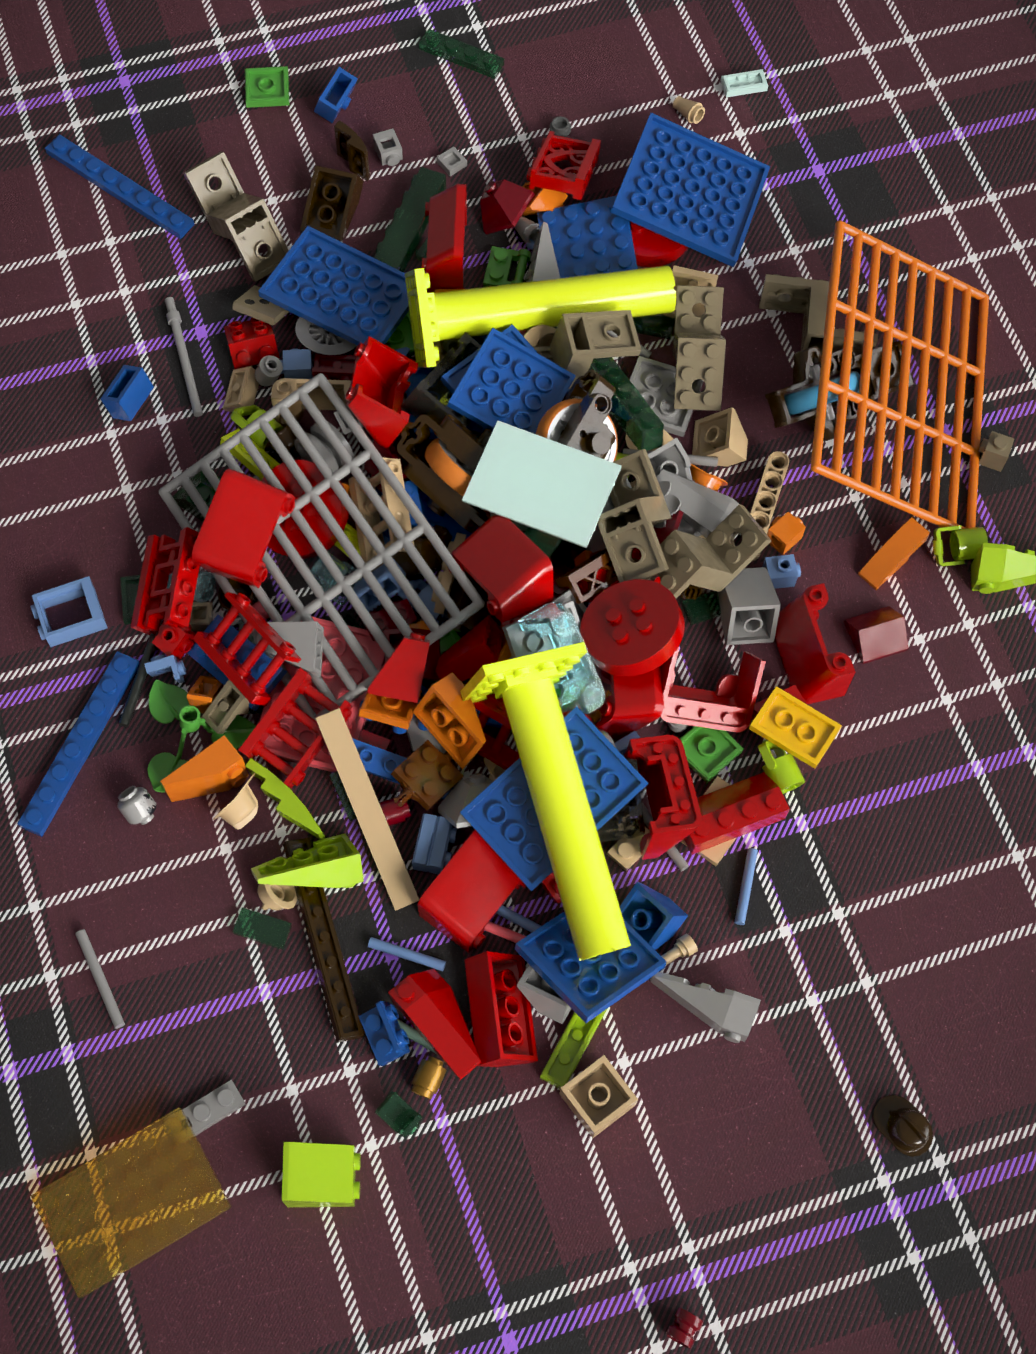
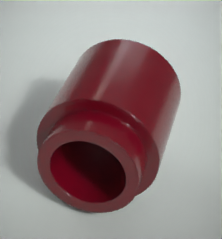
M394 798L379 802L389 826L406 821L405 818L411 817L407 802L402 807L397 805L402 799L397 803L394 802Z

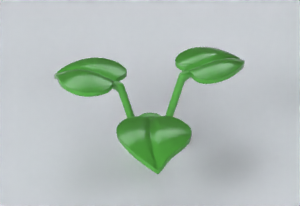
M155 680L149 695L151 715L155 720L163 724L170 723L176 718L180 721L182 731L177 756L175 757L173 754L166 752L154 756L148 765V776L153 790L166 793L160 781L188 762L181 760L187 733L196 732L202 725L208 733H213L212 743L225 735L237 750L256 726L248 719L237 715L224 734H217L206 724L204 718H200L198 708L189 705L187 692L184 689Z

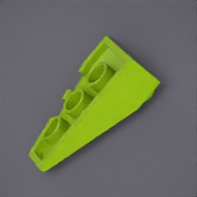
M982 543L971 564L972 591L990 594L1036 583L1035 551L1026 550L1025 553L1015 551V546Z
M346 834L320 839L313 842L314 847L309 850L303 851V849L299 848L293 851L292 857L287 859L277 857L251 868L258 884L350 888L357 883L364 882L360 853Z

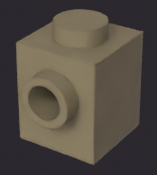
M992 431L989 438H983L978 452H981L982 455L979 465L1001 472L1009 457L1014 438Z

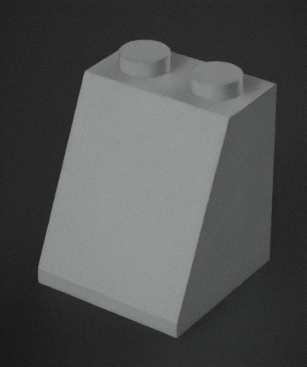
M766 567L744 568L721 592H717L726 645L774 642L781 604Z

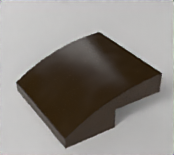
M339 120L334 125L337 155L349 162V168L352 173L368 181L370 173L367 148L357 133Z

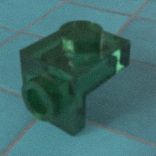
M393 1091L374 1112L396 1134L404 1138L407 1135H412L418 1129L419 1121L423 1117Z

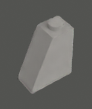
M317 621L267 622L283 640L288 641L296 648L295 652L301 658L299 663L287 660L284 662L296 668H302L311 675L321 677L324 627ZM255 631L254 641L257 645L262 636ZM270 645L264 651V653L273 657L277 654Z

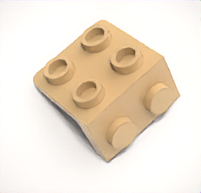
M675 265L672 272L675 280L673 289L676 292L677 285L716 287L718 275ZM702 303L695 304L692 308L693 314L695 316H702L705 313V306ZM675 310L663 315L675 318Z

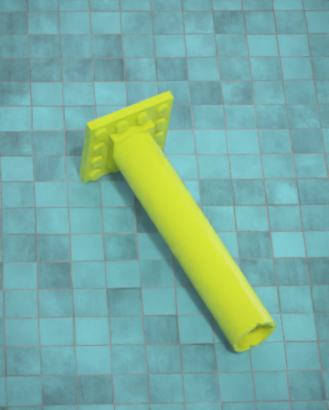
M669 266L438 293H427V288H430L429 273L424 272V268L413 269L405 273L415 360L418 363V367L436 366V361H439L438 346L435 347L433 343L436 341L489 335L492 328L503 332L512 324L518 331L529 330L537 325L558 327L562 314L631 310L632 317L671 313L675 310L676 291L673 289L675 280Z
M584 642L483 665L460 691L463 701L471 699L472 703L487 699L486 695L495 694L496 699L503 698L579 961L631 946L554 687V683L559 682V678L565 676L567 671L573 669V665L579 663L580 658L587 653Z

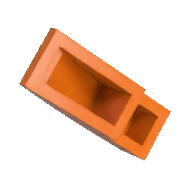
M911 517L878 550L858 575L877 590L926 542L930 532Z

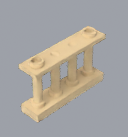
M383 457L405 489L400 459ZM380 470L372 478L366 477L374 489L381 484L383 495L380 498L404 532L407 533L412 530L409 511ZM353 476L349 479L351 499L384 545L382 532L387 530L389 526L384 520H380L379 512ZM356 524L360 556L366 563L376 556L377 553ZM390 528V541L384 545L385 548L398 540ZM402 548L399 552H406V551H405L404 548ZM384 563L380 564L378 567H376V568L373 569L372 571L376 570L377 568H379L380 566H382Z

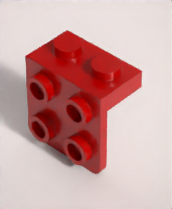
M251 318V320L245 322L234 321L224 327L234 369L259 364L261 359L268 355L280 359L275 336L270 324Z

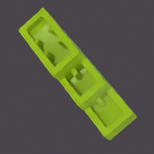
M250 758L246 764V769L251 775L256 773L254 777L264 782L260 788L266 796L279 803L276 807L279 815L316 838L324 839L325 836L318 824L293 791L271 771Z

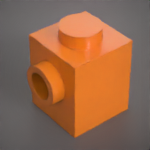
M787 512L782 517L778 516L772 521L768 529L767 535L772 540L769 544L781 555H784L802 539L806 526L800 518L793 516L790 512Z

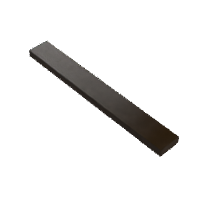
M310 838L285 841L283 847L286 858L292 857L294 850L301 848L303 851L311 849L312 845ZM294 886L336 1042L362 1038L364 1031L359 1019V1013L324 888Z

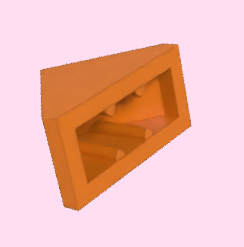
M200 675L187 693L189 705L195 706L200 713L204 714L224 685L215 677Z

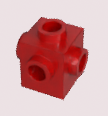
M163 623L152 643L167 656L174 655L178 659H182L184 654L193 647V637L196 634L191 630L192 626L190 624L185 628L179 625L177 628Z

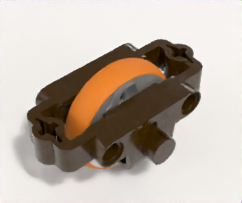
M589 370L584 376L576 379L567 396H564L561 402L551 407L544 414L538 424L536 435L614 462L617 456L618 438L614 423L608 414L612 407L611 398L616 388L595 370Z
M446 414L442 421L435 415H420L415 422L407 423L401 431L402 439L397 445V451L409 462L403 469V473L430 497L427 505L433 512L442 517L447 513L464 529L473 532L477 526L480 527L489 518L483 509L463 502L462 498L493 431L486 428L479 435L477 432L469 430L450 414ZM429 428H431L438 438L428 445L424 457L416 453L413 448L416 444L425 443L429 439Z

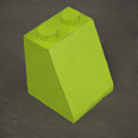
M284 1142L282 1202L288 1208L355 1207V1199H360V1182H355V1170H360L361 1167L360 1153H356L354 1145Z

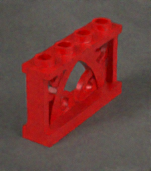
M549 131L547 138L543 137L541 147L537 151V156L533 158L532 167L528 168L527 181H530L529 189L534 190L535 187L569 193L573 194V199L582 200L599 159L601 140L592 139L591 142L557 136L554 135L553 131ZM569 160L576 167H568L562 170L554 163Z

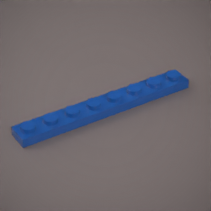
M59 134L45 147L46 153L177 238L181 239L195 225L191 217Z
M118 651L116 652L18 821L17 825L20 828L43 837L140 665L139 660Z

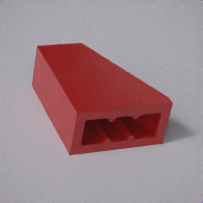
M490 615L439 657L435 671L440 679L453 672L463 682L475 675L483 665L498 661L505 634Z
M411 632L410 636L404 635L369 684L367 693L418 703L430 640L425 639L426 635Z

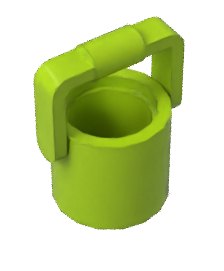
M256 405L244 406L234 409L230 418L243 429L266 411ZM252 414L247 421L242 417ZM274 418L268 422L276 434L284 429ZM261 428L249 436L263 450L269 441Z
M961 525L936 528L934 530L933 553L936 555L937 565L965 564L964 560L974 559L982 543H988L985 529L983 527L962 529ZM952 530L950 534V550L955 561L943 562L941 531Z
M764 740L758 746L765 762L762 769L779 786L782 794L790 792L806 782L793 755L786 754L783 749L768 740ZM770 750H774L777 756L776 759H774Z

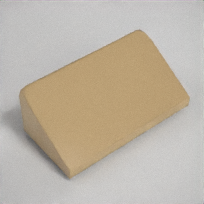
M251 366L233 370L223 406L224 411L233 412L236 408L254 405L259 383L255 378V369Z

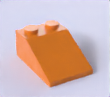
M452 672L430 687L413 713L461 769H464L485 744L486 739L471 699L465 701L462 699L460 691L463 689L464 684Z
M224 735L160 782L170 801L175 802L229 791L233 787L237 788L246 781V777L249 774L242 756Z

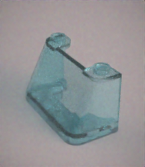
M549 603L518 620L523 632L534 631L538 638L549 635L555 649L584 642L573 615L563 603ZM587 650V653L580 658V662L574 664L573 669L566 672L567 679L558 684L559 689H561L558 700L562 713H570L577 706L584 714H590L600 708L605 701V690Z

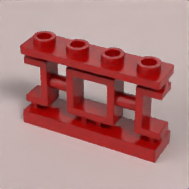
M189 527L183 528L180 531L179 542L176 543V540L166 535H161V537L156 535L148 536L131 628L150 636L158 632L162 619H164V624L177 628L178 625L183 628L189 626L200 567L192 559V550L199 532ZM173 573L170 588H167L169 574Z

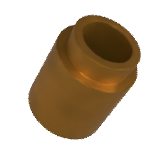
M431 1056L428 1057V1060L422 1059L411 1084H413L411 1091L431 1100L433 1094H437L447 1071L442 1067L444 1062Z

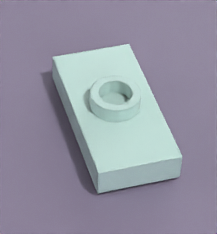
M763 69L721 76V84L726 98L763 92L768 89Z

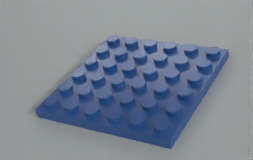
M650 113L610 212L734 267L770 166L656 114Z

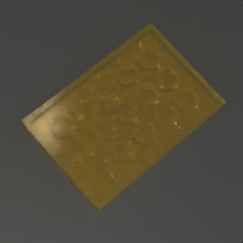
M181 1108L175 1109L31 1195L78 1298H83L232 1207Z

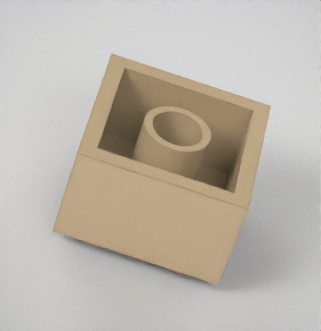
M605 1055L561 1087L559 1093L592 1138L632 1109L638 1101V1098Z

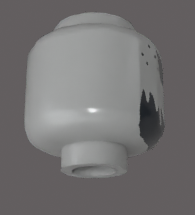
M131 786L119 795L117 808L130 824L141 823V825H144L154 818L153 813L156 810L157 804L145 788Z

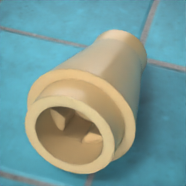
M681 96L676 97L673 102V108L689 123L697 124L704 117L705 108L699 102L685 99Z

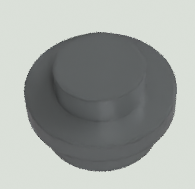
M559 116L550 123V131H553L554 135L566 137L571 132V124L567 118Z

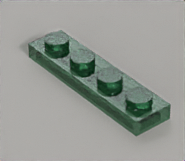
M431 29L427 30L419 42L420 50L493 79L497 77L504 65V58Z

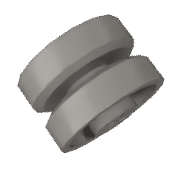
M328 422L352 458H354L353 450L348 441L336 427ZM317 423L311 426L310 433H306V435L334 473L345 463ZM296 439L294 445L301 459L313 462L299 440Z

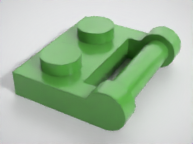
M492 246L483 287L523 283L531 252L527 249H520L518 251ZM512 261H517L515 278L510 282L508 278Z

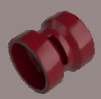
M678 1307L674 1315V1325L668 1327L665 1335L680 1345L691 1349L694 1343L693 1335L696 1331H700L704 1322L692 1313Z

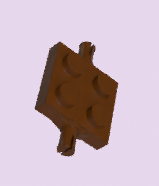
M427 740L391 773L403 789L394 798V802L397 803L402 799L397 804L402 807L404 803L412 798L428 811L464 775L452 764L451 760L453 758L447 751L443 754Z

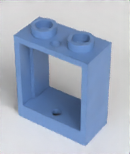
M89 576L32 595L34 605H31V610L34 618L39 619L41 623L40 626H37L39 635L42 640H47L50 647L108 628L94 585ZM85 596L92 618L52 631L45 609Z

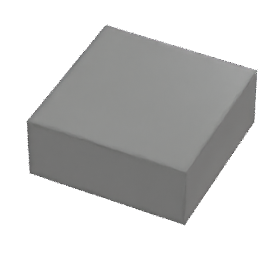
M455 147L436 157L437 164L449 176L454 175L467 166V160Z

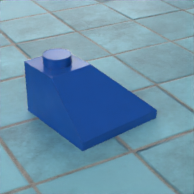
M636 882L620 905L623 919L654 950L672 938L688 917L670 898L640 882Z

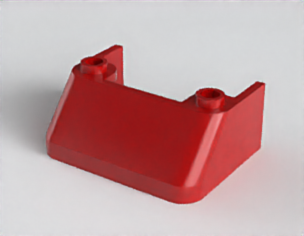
M456 184L430 197V202L425 204V216H429L427 258H422V268H424V272L429 273L430 288H427V293H435V289H463L467 193L466 184Z
M678 647L675 653L661 665L664 709L660 718L670 723L730 732H743L746 730L751 722L766 661L750 652L744 651L738 675L726 674L722 676L718 681L716 691L673 685L675 680L674 669L680 648Z
M661 666L636 676H616L610 674L611 695L601 703L599 709L601 721L596 723L595 726L606 731L611 738L620 740L633 731H637L658 719L664 709Z

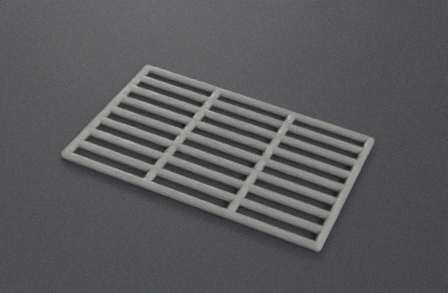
M319 373L160 488L159 494L182 530L186 527L194 530L171 493L182 485L205 519L209 507L190 479L202 471L216 491L220 480L210 464L220 457L223 458L229 469L245 474L229 451L240 442L268 483L286 491L249 438L258 429H262L305 492V494L295 500V507L291 514H288L286 517L279 516L273 534L316 596V599L304 607L267 550L262 561L296 613L284 621L261 585L260 588L250 585L249 587L273 622L314 621L311 614L321 607L324 608L370 676L357 685L325 636L323 637V653L349 692L336 700L322 677L310 674L311 680L318 691L341 706L344 700L351 703L368 690L369 684L379 672L330 601L341 592L347 597L387 658L392 654L394 648L351 587V585L363 577L402 635L410 636V633L413 631L371 572L380 564H385L430 629L431 633L425 637L426 640H430V645L482 609L485 602L324 374ZM319 385L365 449L354 458H352L308 395L309 392ZM298 400L303 403L345 463L334 473L288 409ZM279 414H281L325 478L314 487L268 423ZM370 458L418 524L409 532H404L359 468L360 465ZM349 473H352L398 539L387 548L381 543L339 481ZM330 487L377 553L376 556L366 563L319 497L320 494ZM309 502H312L357 569L348 576L344 577L299 511ZM290 516L337 583L326 592H324L279 525ZM423 533L471 599L472 603L460 611L413 545L412 541ZM402 548L405 549L452 616L439 626L391 557ZM211 573L224 594L226 592L236 594L226 577ZM239 613L240 618L246 624L247 620ZM254 629V630L252 631V633H251V635L253 636V638H254V633H255V631H256L255 629ZM287 671L281 680L287 686L292 677ZM302 694L295 700L299 708L315 720L317 717L330 712L325 708L316 715Z

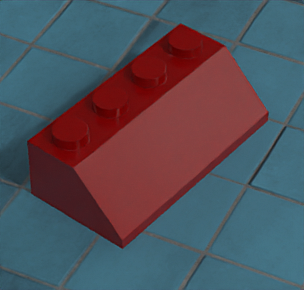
M763 772L698 797L702 820L698 829L684 840L691 855L784 820L790 808L779 786Z
M489 951L465 959L474 1043L481 1060L478 1066L503 1067L537 1062L538 1056L531 1004L517 987L519 980L526 970L525 960L520 955Z

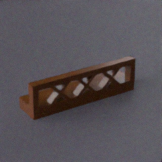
M607 548L556 578L555 581L559 588L569 586L577 604H580L616 582L618 577ZM599 568L607 571L604 582L596 580ZM580 580L589 582L587 593L583 595L576 584Z

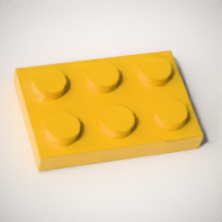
M776 686L749 729L815 769L842 725Z

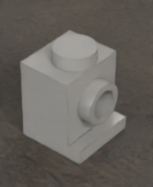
M393 128L373 134L374 150L382 166L386 164L395 166L400 160H403L402 147Z

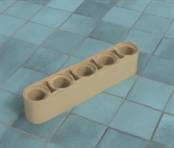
M780 451L773 452L768 457L750 513L756 522L762 526L766 534L789 466L788 456ZM761 504H765V505H767L768 507H767V508L762 507ZM761 552L752 561L758 559Z

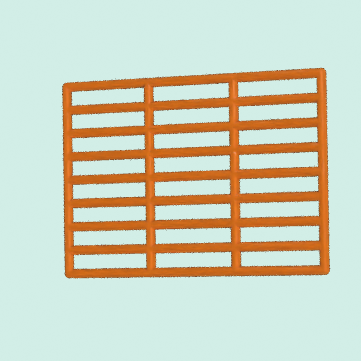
M841 220L835 223L810 468L819 475L939 527L959 525L957 524L960 461L961 452L970 455L966 527H961L962 529L974 528L976 525L980 452L978 451L981 441L989 296ZM844 233L853 237L847 304L837 300ZM862 242L872 247L866 313L856 309ZM881 252L890 256L885 322L875 318ZM899 261L909 265L903 331L894 327ZM918 270L927 274L922 340L912 336ZM936 279L944 283L940 349L931 345ZM953 288L962 292L958 358L949 354ZM971 297L979 300L976 366L967 362ZM836 310L846 314L839 384L829 380ZM855 319L865 324L859 394L849 389ZM874 328L884 333L878 402L868 398ZM893 337L902 341L897 411L887 407ZM911 347L921 350L916 419L906 416ZM930 355L939 359L934 428L925 424ZM948 364L957 368L952 436L943 433ZM966 373L975 376L971 445L962 441ZM828 391L838 395L831 468L821 464ZM848 400L858 404L851 477L841 473ZM867 409L877 413L871 486L861 482ZM886 417L896 421L890 494L880 490ZM905 426L915 430L909 502L900 499ZM924 435L933 438L928 511L919 507ZM943 443L952 447L947 519L938 516Z

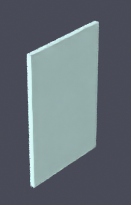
M497 420L462 501L587 548L622 467L616 463Z

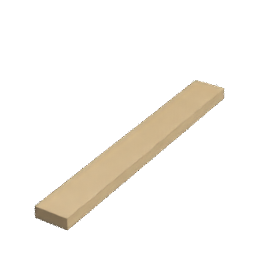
M340 708L317 717L316 721L395 911L419 901L420 899Z

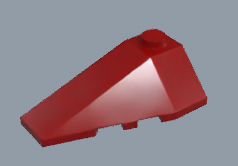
M435 969L408 975L388 992L396 1008L460 1080L481 1063L451 986Z

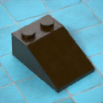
M315 165L300 232H303L307 226H310L343 242L358 206L364 180L357 174Z

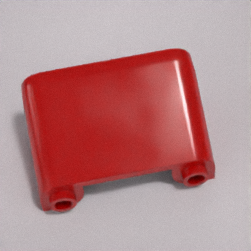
M368 336L364 343L360 342L355 349L354 355L357 357L351 384L346 392L345 399L349 409L375 442L387 449L409 422L410 414L401 410L404 393L410 386V382L407 380L412 373H416L418 363Z
M227 469L221 477L193 546V561L208 572L260 588L261 583L265 581L268 574L266 565L262 561L279 516L286 517L294 510L295 497L291 493L246 474Z
M497 514L491 516L451 552V555L465 573L466 571L488 593L487 608L490 614L495 615L502 623L553 601V566L549 557L508 518Z
M824 583L808 587L779 612L775 633V642L790 687L796 685L807 704L845 696L856 673L850 657L841 652L828 654L817 620L819 618L818 610L824 608L829 599Z
M674 735L630 739L624 755L626 760L648 782L645 788L653 821H650L648 826L650 833L645 834L639 843L642 860L660 857L697 830L702 820L682 741Z
M474 830L418 902L419 916L469 953L473 947L477 949L483 943L486 937L483 935L485 926L513 890L521 886L525 888L526 885Z

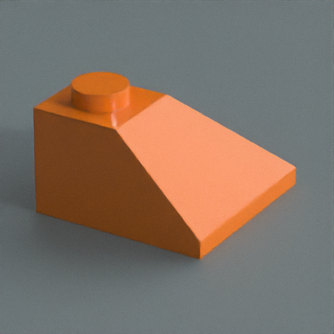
M530 182L525 183L522 187L529 189ZM535 187L534 190L529 189L535 195L522 216L537 215V212L553 211L554 208L563 207V203L568 195L564 192Z

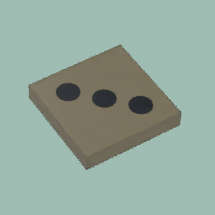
M255 285L233 302L234 311L270 325H275L289 313V311L259 297L258 291L261 287Z

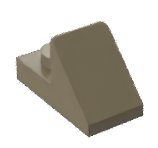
M228 680L201 718H204L205 722L217 734H224L237 714H248L249 701Z

